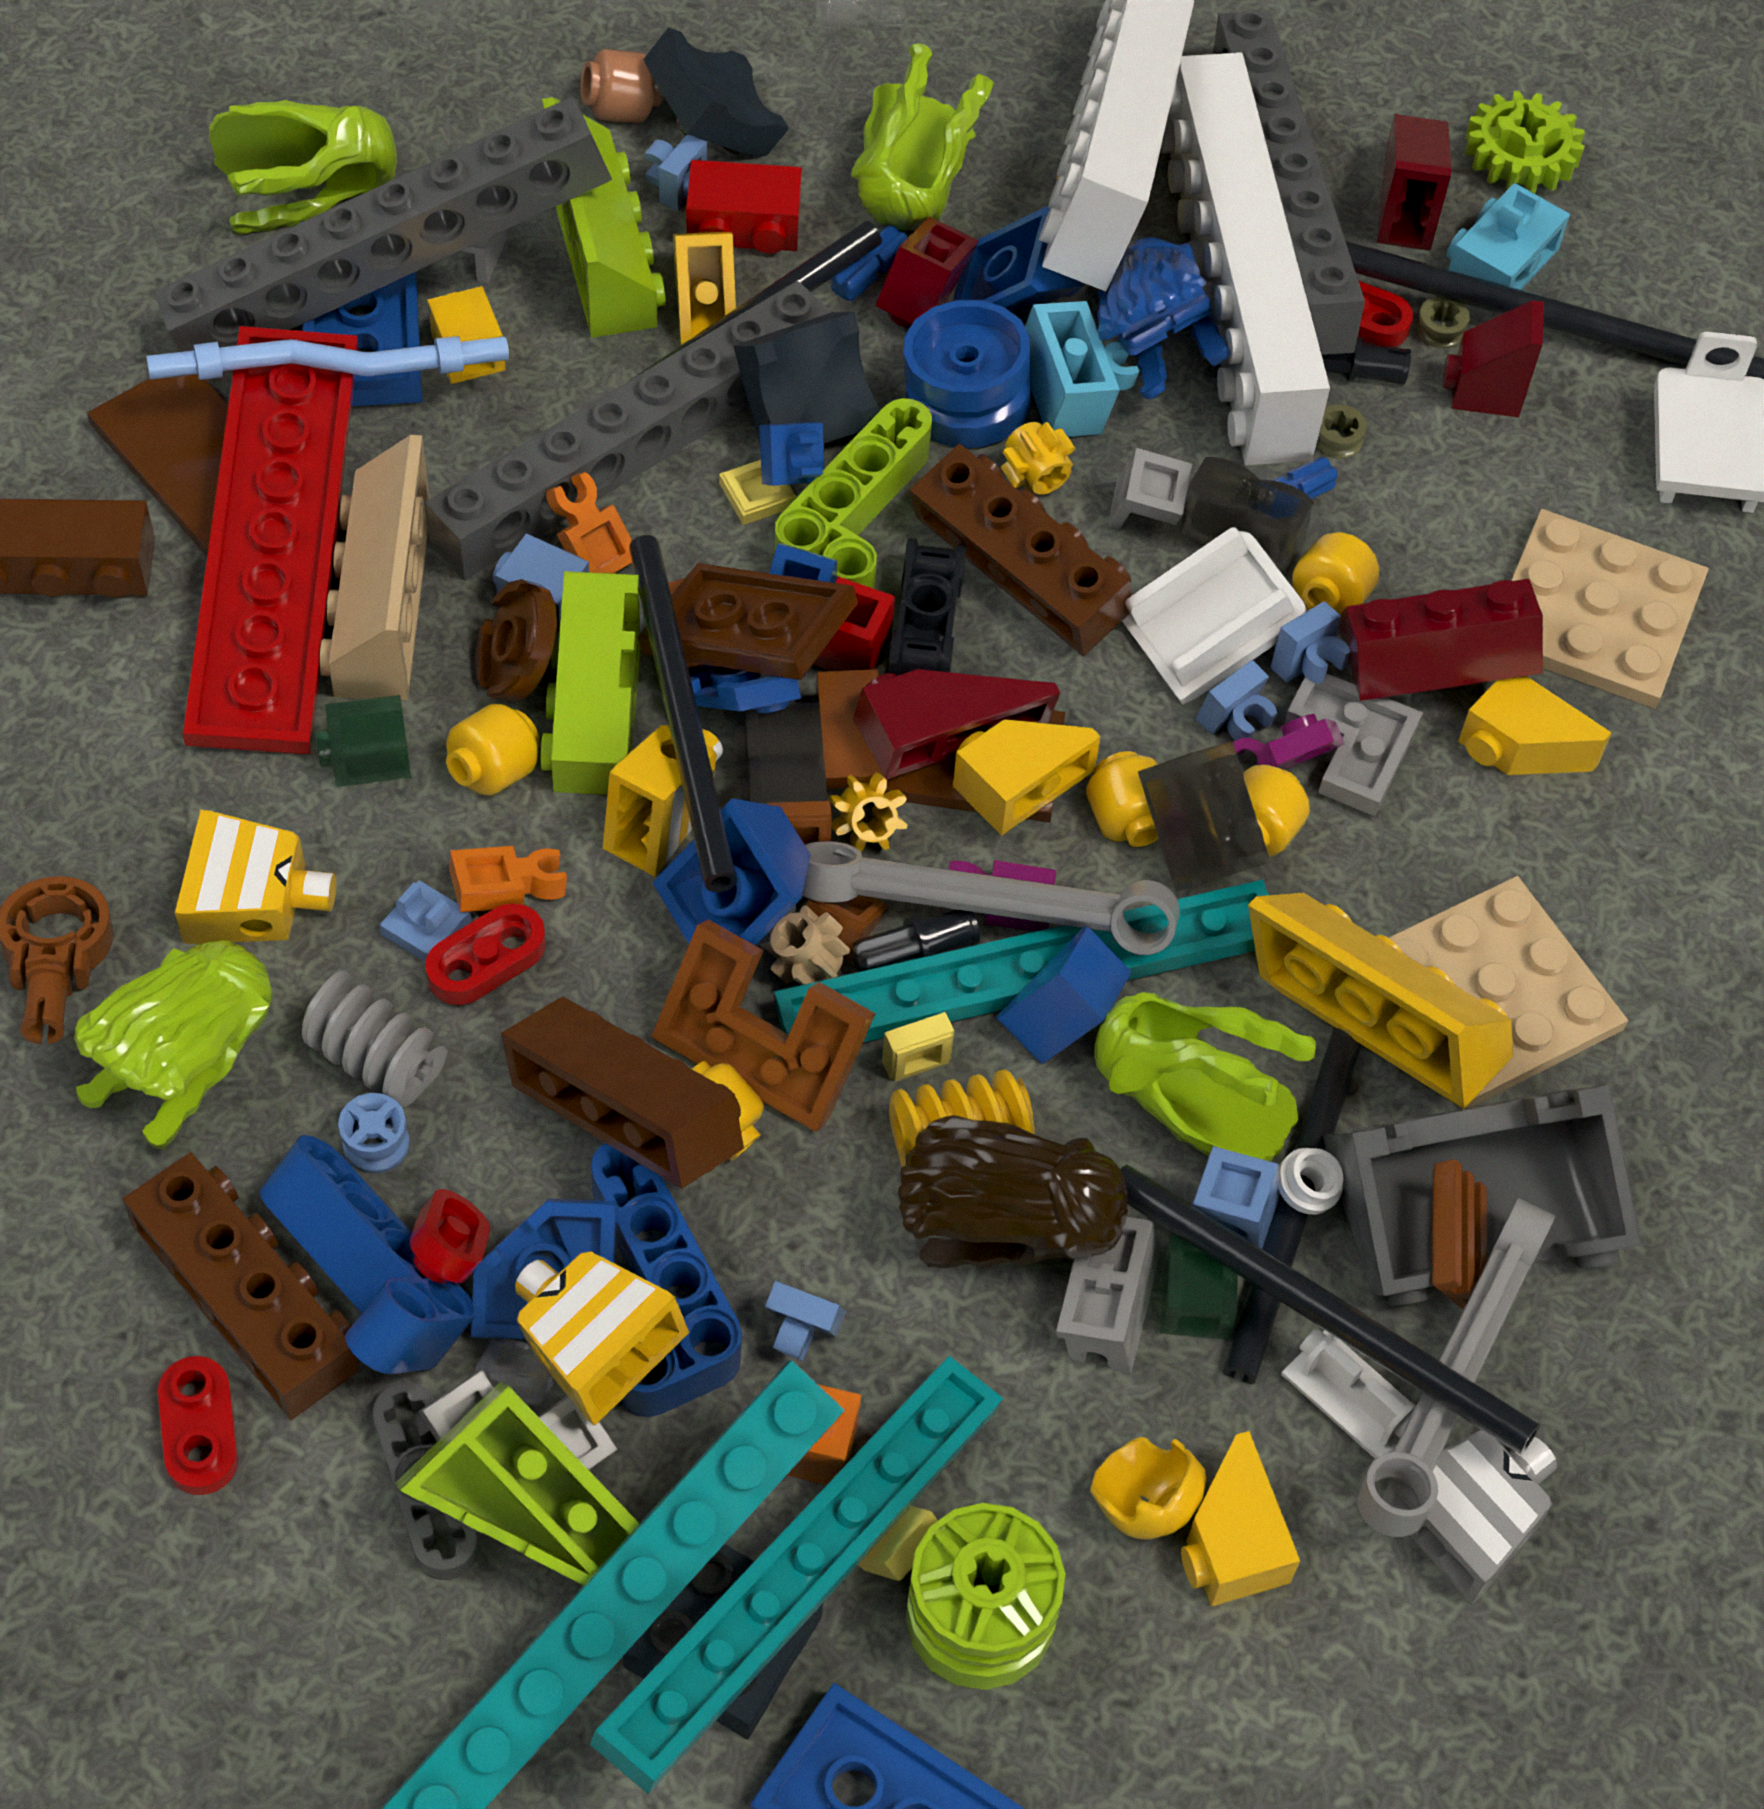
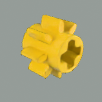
M1038 422L1026 423L1014 430L1007 438L1003 454L1008 461L1000 468L1014 488L1025 485L1029 491L1033 490L1036 494H1048L1060 488L1068 480L1071 474V467L1073 466L1068 455L1075 450V447L1062 428L1054 431L1048 422H1045L1043 425Z
M878 772L872 776L870 784L860 783L851 774L848 775L847 783L849 787L841 796L831 795L829 797V801L839 810L841 817L832 821L831 829L837 835H845L852 831L850 845L857 848L860 852L865 848L866 842H877L884 850L889 849L887 838L893 834L895 829H907L908 826L898 816L896 810L897 807L906 802L905 795L899 789L891 790L884 794L887 780ZM872 802L875 805L872 807L874 818L871 822L865 824L862 820L865 816L862 807Z

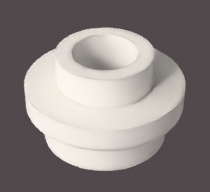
M1301 1148L1291 1152L1280 1163L1278 1189L1284 1200L1297 1211L1311 1215L1321 1214L1329 1210L1339 1200L1343 1189V1171L1339 1162L1329 1152L1318 1148ZM1300 1175L1308 1177L1313 1182L1315 1191L1304 1184Z

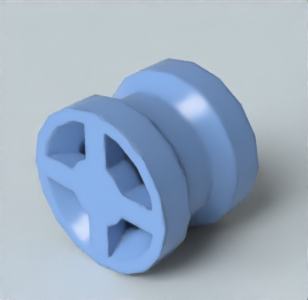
M381 1093L359 1095L346 1104L340 1113L338 1127L345 1157L349 1163L364 1173L373 1174L390 1171L401 1164L408 1154L410 1139L405 1114L400 1104L395 1099ZM368 1138H380L383 1141L382 1143L364 1144Z

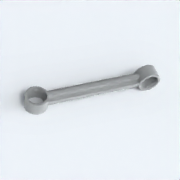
M821 841L805 845L811 856L802 895L820 902H844L862 895L1081 928L1088 926L1090 929L1112 932L1120 946L1129 952L1139 955H1151L1165 949L1174 937L1180 915L1179 903L1174 893L1165 885L1151 880L1134 882L1125 887L1120 894L864 858L857 848L840 842ZM1134 902H1149L1158 906L1165 913L1169 925L1156 933H1142L1133 929L1126 922L1123 910Z
M1518 1198L1439 1358L1440 1362L1476 1383L1556 1215ZM1422 1393L1394 1452L1385 1453L1372 1462L1358 1490L1357 1506L1362 1518L1371 1528L1387 1536H1408L1418 1531L1424 1524L1438 1495V1484L1433 1470L1459 1418L1458 1414L1425 1393ZM1382 1479H1393L1406 1484L1416 1494L1420 1507L1412 1510H1402L1389 1505L1379 1496L1375 1488V1482Z

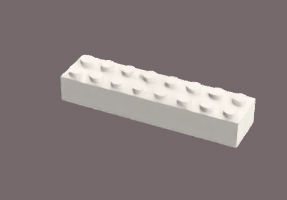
M1195 0L1105 1L1096 24L1098 30L1088 54L1090 59L1081 80L1083 87L1073 110L1075 117L1065 140L1067 147L1057 170L1056 176L1059 178L1048 204L1050 211L1039 237L1040 241L1048 244L1042 267L1107 291L1149 201Z
M1243 53L1182 56L1160 150L1162 154L1170 153L1172 160L1169 161L1168 183L1170 192L1180 193L1181 196L1177 210L1179 230L1181 234H1190L1191 241L1188 243L1194 253L1200 276L1206 281L1202 289L1211 302L1212 322L1218 327L1220 335L1224 338L1230 351V356L1221 363V368H1219L1217 375L1219 399L1221 402H1230L1232 409L1228 415L1229 441L1231 446L1241 447L1245 465L1312 461L1330 386Z

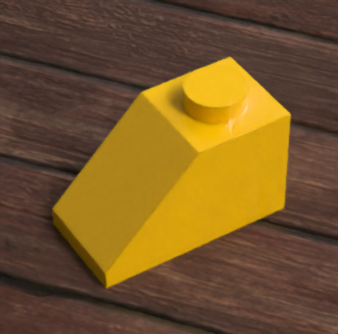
M730 232L673 234L675 285L681 345L736 309L733 235Z
M1522 676L1495 681L1469 709L1458 742L1466 747L1467 752L1476 762L1484 766L1494 765L1507 775L1592 772L1599 765L1612 732L1529 677Z
M1003 720L985 733L977 731L971 734L959 746L956 752L953 787L1002 836L1094 772L1101 736L1093 728Z
M1250 1431L1236 1434L1194 1518L1186 1541L1187 1546L1181 1548L1182 1563L1190 1585L1194 1589L1204 1587L1211 1607L1290 1584L1300 1563V1558Z

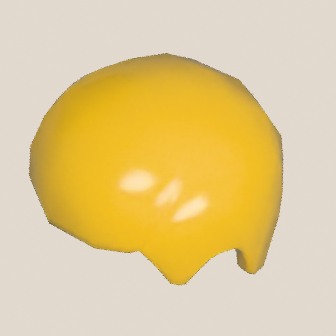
M1145 1437L1133 1439L1112 1452L1095 1471L1090 1493L1108 1521L1121 1533L1135 1539L1144 1540L1166 1536L1185 1526L1200 1508L1207 1479L1205 1469L1191 1451L1186 1449L1179 1440L1173 1439L1170 1442L1172 1449L1165 1450L1155 1446ZM1141 1496L1149 1499V1501H1143L1141 1499Z

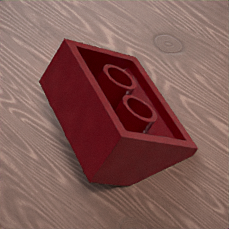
M1529 578L1515 581L1501 580L1489 585L1456 590H1437L1430 594L1391 600L1377 599L1365 604L1346 606L1341 613L1339 630L1342 640L1347 643L1351 650L1348 661L1360 701L1543 673V614Z

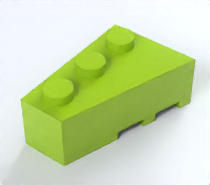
M564 571L560 633L555 635L551 654L552 669H557L556 683L548 682L546 697V718L554 720L553 733H543L541 743V770L552 771L554 792L608 795L610 771L632 751L641 647L637 638L641 633L639 575Z
M501 1381L395 1482V1485L401 1492L450 1515L463 1524L512 1547L525 1556L582 1585L591 1578L639 1525L638 1521L510 1386Z

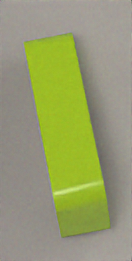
M905 398L893 400L885 405L823 470V474L820 477H816L779 516L775 523L774 554L777 544L783 543L836 559V580L839 576L875 589L877 554L874 547L858 535L927 462L932 427V415L929 409L919 401Z

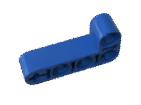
M299 1136L262 1185L259 1193L270 1211L361 1312L360 1316L346 1333L345 1340L347 1346L361 1362L385 1374L428 1370L436 1367L475 1318L477 1309L472 1302L473 1300L458 1283L447 1281L445 1284H440L423 1275L413 1262L415 1254L410 1247L412 1232L332 1146L314 1136Z
M605 1143L597 1149L592 1157L594 1200L617 1201L615 1243L630 1272L665 1290L679 1284L688 1285L696 1290V1293L690 1297L683 1299L675 1298L690 1333L652 1369L662 1373L663 1379L656 1384L648 1386L637 1384L620 1401L627 1411L637 1416L653 1417L716 1390L733 1380L740 1370L742 1331L737 1317L663 1178ZM619 1175L627 1183L634 1182V1198L629 1202L628 1191L622 1180L618 1177ZM649 1229L660 1230L666 1234L664 1238L655 1242H645L636 1237L642 1231ZM706 1341H716L727 1348L720 1355L712 1357L703 1356L694 1350L697 1345Z

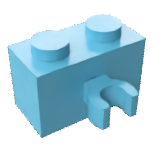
M1513 183L1498 200L1492 197L1486 202L1478 215L1475 225L1469 231L1462 228L1455 235L1446 253V258L1451 260L1448 270L1522 290L1559 250L1570 214L1520 185Z
M1087 301L1033 304L1025 328L1030 336L1031 392L1043 424L1048 422L1054 431L1062 428L1067 437L1101 435L1119 391L1127 390L1134 386L1140 372L1138 366H1119L1125 364L1128 354L1119 342H1112L1105 347L1103 346L1102 341L1098 338V330Z

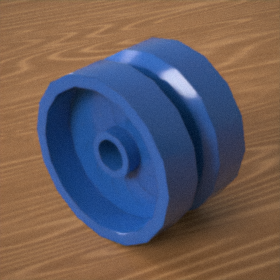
M955 300L935 306L915 319L904 337L903 356L906 377V399L919 401L929 409L932 415L930 439L954 448L959 443L965 448H981L1003 441L1014 430L1022 426L1030 412L1031 378L1030 336L1021 319L1002 306L982 300Z

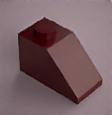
M929 216L900 245L875 306L888 312L889 318L896 324L910 329L915 319L931 308L947 303L979 240Z
M1532 300L1463 332L1457 355L1447 354L1443 371L1442 387L1452 389L1451 409L1519 418L1543 346L1544 302Z

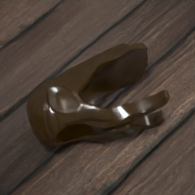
M957 1115L936 1119L926 1129L919 1132L916 1137L915 1146L910 1151L907 1164L901 1167V1186L897 1192L901 1202L899 1210L906 1231L913 1233L917 1239L928 1236L952 1238L948 1240L940 1238L928 1239L921 1249L919 1257L928 1267L949 1268L971 1264L980 1268H986L1002 1263L1025 1266L1054 1258L1072 1259L1080 1256L1101 1255L1115 1248L1123 1233L1122 1227L1126 1223L1128 1214L1127 1188L1120 1168L1110 1157L1096 1152L1088 1138L1072 1139L1063 1145L1008 1123L985 1120L974 1121Z

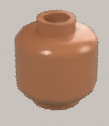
M602 49L595 55L593 61L585 62L581 75V100L584 105L590 106L592 114L597 119L619 123H640L648 118L653 106L659 107L661 105L663 93L643 61L646 56L645 53Z

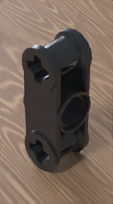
M915 538L907 539L901 585L902 597L897 629H894L888 673H894L896 676L917 669L942 672L951 671L954 636L952 634L957 598H961L967 545L958 544L955 549L923 546L919 545Z

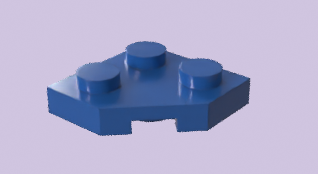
M706 664L688 668L697 706L739 712L754 709L757 713H771L786 708L791 700L801 699L800 683L797 679Z
M548 1198L490 1251L475 1268L473 1274L472 1302L476 1306L477 1313L472 1320L471 1337L525 1339L516 1319L519 1311L528 1302L516 1293L515 1283L522 1270L531 1262L543 1260L560 1273L580 1253L591 1251L615 1264L617 1201Z

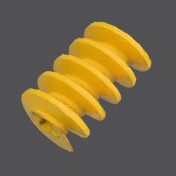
M1006 1069L995 1072L991 1087L985 1077L977 1074L969 1077L966 1093L958 1081L951 1079L943 1083L940 1098L929 1084L918 1087L915 1103L912 1102L908 1093L903 1089L893 1091L890 1098L889 1116L891 1129L902 1167L906 1165L907 1155L910 1154V1151L915 1146L916 1137L919 1132L926 1129L934 1120L946 1116L957 1115L974 1121L985 1120L1008 1123L1035 1135L1031 1102L1024 1082L1020 1077L1016 1082L1013 1075Z

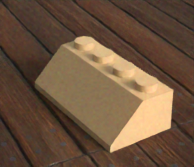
M422 435L407 436L357 469L354 476L352 495H342L340 522L341 529L347 531L346 541L336 542L334 549L335 578H340L339 590H329L327 599L328 626H333L334 628L332 639H323L320 649L321 675L331 676L334 697L408 700L428 539L424 502L430 499Z

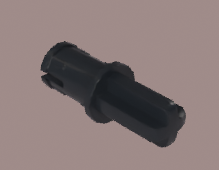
M1357 337L1354 353L1322 355V359L1327 372L1347 374V381L1354 382L1357 377L1405 385L1410 369L1411 349L1363 343L1362 337Z
M958 909L921 921L915 917L905 918L901 927L856 940L853 943V962L858 972L953 951L969 945L975 946L980 942L978 922L973 912Z

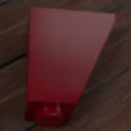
M1394 114L1385 151L1376 243L1431 251L1452 171L1448 121Z

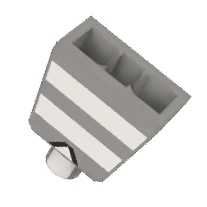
M1479 1430L1443 1449L1433 1470L1438 1484L1437 1499L1422 1527L1410 1536L1471 1604L1482 1596L1536 1531L1553 1505L1549 1495L1538 1485L1557 1469V1461L1553 1453L1537 1437L1533 1439L1522 1455L1513 1449L1508 1452L1494 1437L1483 1430ZM1390 1480L1382 1497L1386 1503L1402 1510H1412L1420 1507L1419 1500L1410 1487L1400 1481Z

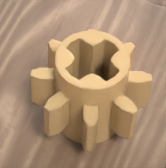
M807 905L802 906L800 912L784 916L774 926L770 941L765 943L764 946L777 959L770 969L786 984L795 980L800 985L836 978L843 962V955L849 953L850 950L837 937L843 927L828 912L818 917Z

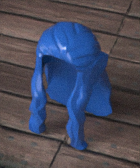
M1145 237L1127 246L1107 291L1101 290L1098 292L1100 307L1097 316L1099 320L1098 338L1100 340H1109L1125 332L1142 319L1166 308L1174 307L1202 290L1206 281L1200 276L1199 267L1196 264L1195 256L1189 243L1176 245L1155 237ZM1210 306L1207 316L1191 324L1189 335L1197 342L1202 357L1206 358L1212 366H1216L1230 356V351L1224 338L1220 335L1218 327L1212 322V307ZM1159 343L1136 354L1138 356L1137 366L1142 371L1144 385L1140 393L1144 399H1155L1166 390L1164 382L1167 378L1164 359L1161 358L1162 346Z

